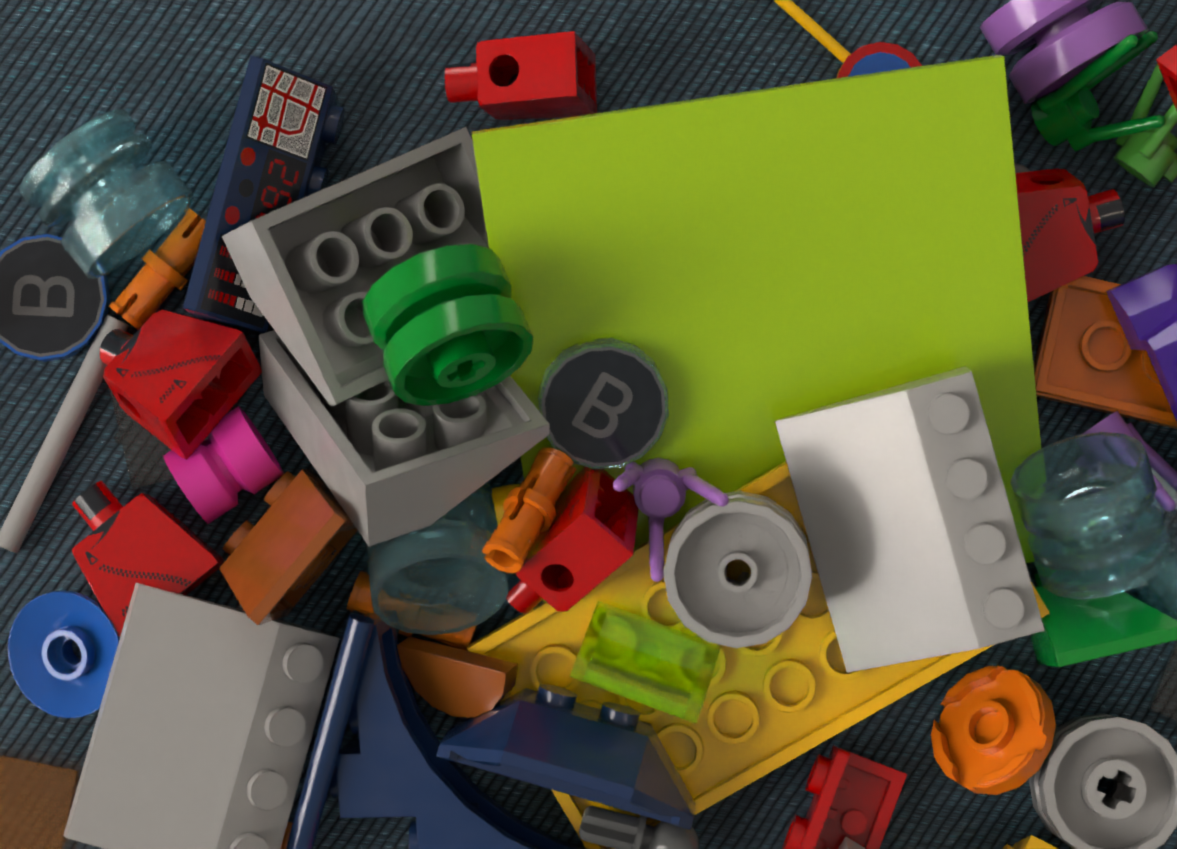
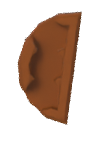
M410 636L397 645L401 666L414 690L432 707L453 717L475 718L489 712L498 706L504 696L515 686L518 663Z

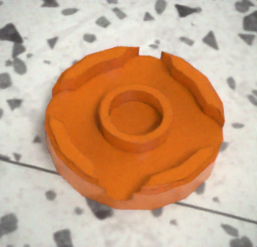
M987 666L966 674L948 690L940 703L945 708L940 715L939 723L934 720L931 732L934 758L947 777L976 794L999 795L1020 787L1039 771L1052 748L1056 721L1052 701L1039 683L1018 670H1007L1003 666Z

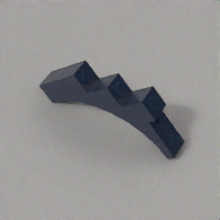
M393 612L367 613L365 616L372 618L375 623L349 715L350 729L353 734H359V739H352L340 750L329 788L332 797L339 798L340 818L416 817V820L411 822L409 828V849H588L564 842L518 819L481 791L455 762L436 757L440 742L420 711L408 678L401 666Z

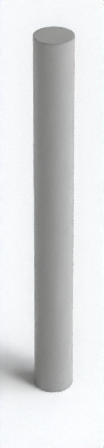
M106 314L0 530V547L18 554L103 380L104 369L107 365L100 359L101 343L112 330L121 329L127 331L128 324Z

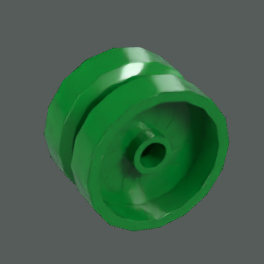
M475 244L447 245L417 254L390 269L372 285L363 300V316L374 343L383 350V366L393 391L405 403L431 406L449 404L475 396L505 380L522 366L532 352V332L522 309L511 298L512 285L500 258L492 249Z

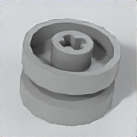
M744 491L725 493L729 497V502L723 507L706 499L688 510L672 533L663 571L668 602L683 625L707 642L732 648L765 644L789 629L806 605L812 580L806 536L792 514L767 496ZM733 560H743L750 566L751 574L742 572L738 580L730 579L726 576L727 564Z
M1104 713L1074 717L1055 729L1052 748L1039 771L1029 778L1033 808L1047 831L1072 849H1156L1163 845L1177 827V754L1170 742L1145 723ZM1102 776L1111 778L1114 781L1113 790L1107 796H1105V793L1097 791L1098 783Z

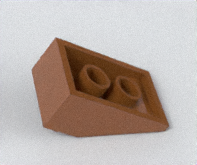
M302 469L296 477L287 471L266 494L264 501L271 507L254 526L250 521L246 520L223 547V550L230 556L219 569L246 615L258 626L287 616L358 532L325 482L311 469Z

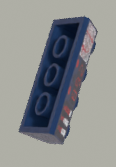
M250 56L183 309L197 319L235 328L239 331L258 336L274 329L250 298L222 236L254 219L326 188L329 169L320 167L326 143L336 144L339 139L345 108L336 106L338 96L332 86L255 56Z

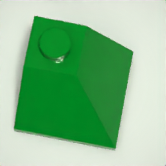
M1072 566L1034 574L1037 585L1034 587L1050 614L1041 618L1045 631L1031 634L1037 664L1063 667L1177 640V620L1093 575L1074 577Z

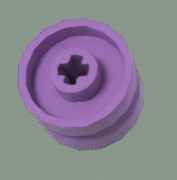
M1011 0L983 21L979 28L995 55H1013L1034 44L1038 45V47L1017 61L1009 75L1023 102L1028 104L1061 87L1128 35L1133 34L1138 39L1142 37L1149 29L1132 2H1115L1091 14L1090 10L1104 0Z

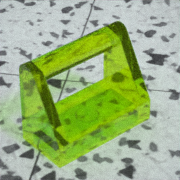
M598 601L570 677L696 724L713 675L720 646Z

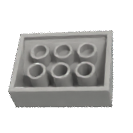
M466 127L254 219L222 236L250 298L330 406L339 404L389 379L383 366V350L374 343L363 316V300L378 279L394 266L417 254L443 246L475 244L489 248L473 141Z
M275 330L258 335L265 398L368 546L431 526L549 435V423L511 376L475 396L449 404L420 406L405 403L394 393L388 379L339 404L330 406Z
M966 366L775 420L847 673L980 649L1045 631L973 374Z
M136 582L63 836L67 839L103 849H280L340 638L314 628L279 619L258 626L246 615L244 610Z

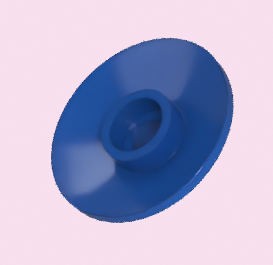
M61 590L49 592L31 600L16 616L8 639L10 669L21 692L32 704L42 711L61 718L83 717L100 709L120 637L101 605L95 600L74 591ZM73 641L80 648L81 659L77 658L72 650Z

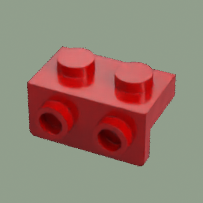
M833 745L829 757L818 754L812 766L805 790L814 794L805 818L798 815L794 816L782 849H838L845 837L866 849H880L907 774Z

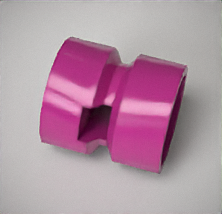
M240 406L222 418L210 432L209 438L204 440L187 460L172 450L163 455L165 463L177 484L198 514L208 524L238 505V492L242 489L255 494L284 475L283 469L270 447Z

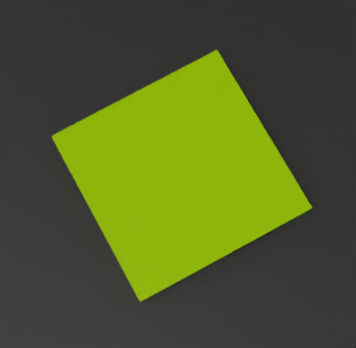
M1002 54L472 131L488 245L500 258L512 285L511 298L522 309L533 335L532 352L522 366L510 376L542 414V397L549 377L565 359L588 348L615 347L636 354L655 371L664 389L665 417L657 438L641 455L620 465L601 466L612 477L617 479L618 476L624 473L628 462H635L641 465L650 459L663 458L675 463L680 470L687 467L694 468L698 477L720 489L723 493L733 492L786 461L775 420L966 366L973 374L1025 563L1052 559L1005 60ZM550 435L521 456L524 479L530 471L531 465L540 449L554 448L562 451L553 443ZM573 460L572 467H576V471L568 484L587 465L586 463ZM631 485L629 488H627V490H629L632 494H633V485ZM691 489L686 490L685 501L680 510L671 517L664 518V532L680 523L688 510L706 500V498ZM640 509L638 511L634 549L649 541L648 516L642 513Z

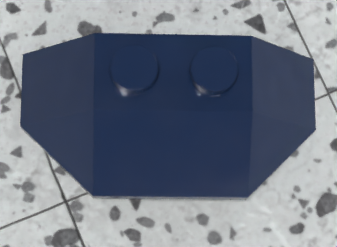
M540 684L538 691L525 688L500 702L491 711L471 718L447 731L439 744L436 755L438 758L459 762L691 830L696 803L652 725L639 721L640 712L633 708L617 703L603 702L601 709L577 703V694L570 690L554 685Z

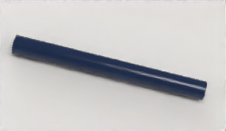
M361 614L349 615L286 849H313L375 623L368 616Z

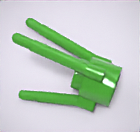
M1156 64L1130 120L1146 118L1164 79L1158 64ZM1174 103L1164 115L1166 123L1163 127L1118 137L1115 141L1121 148L1113 157L1114 160L1131 175L1155 188L1162 177L1171 183L1177 177V154L1174 152L1177 148V138L1170 133L1177 123V111Z

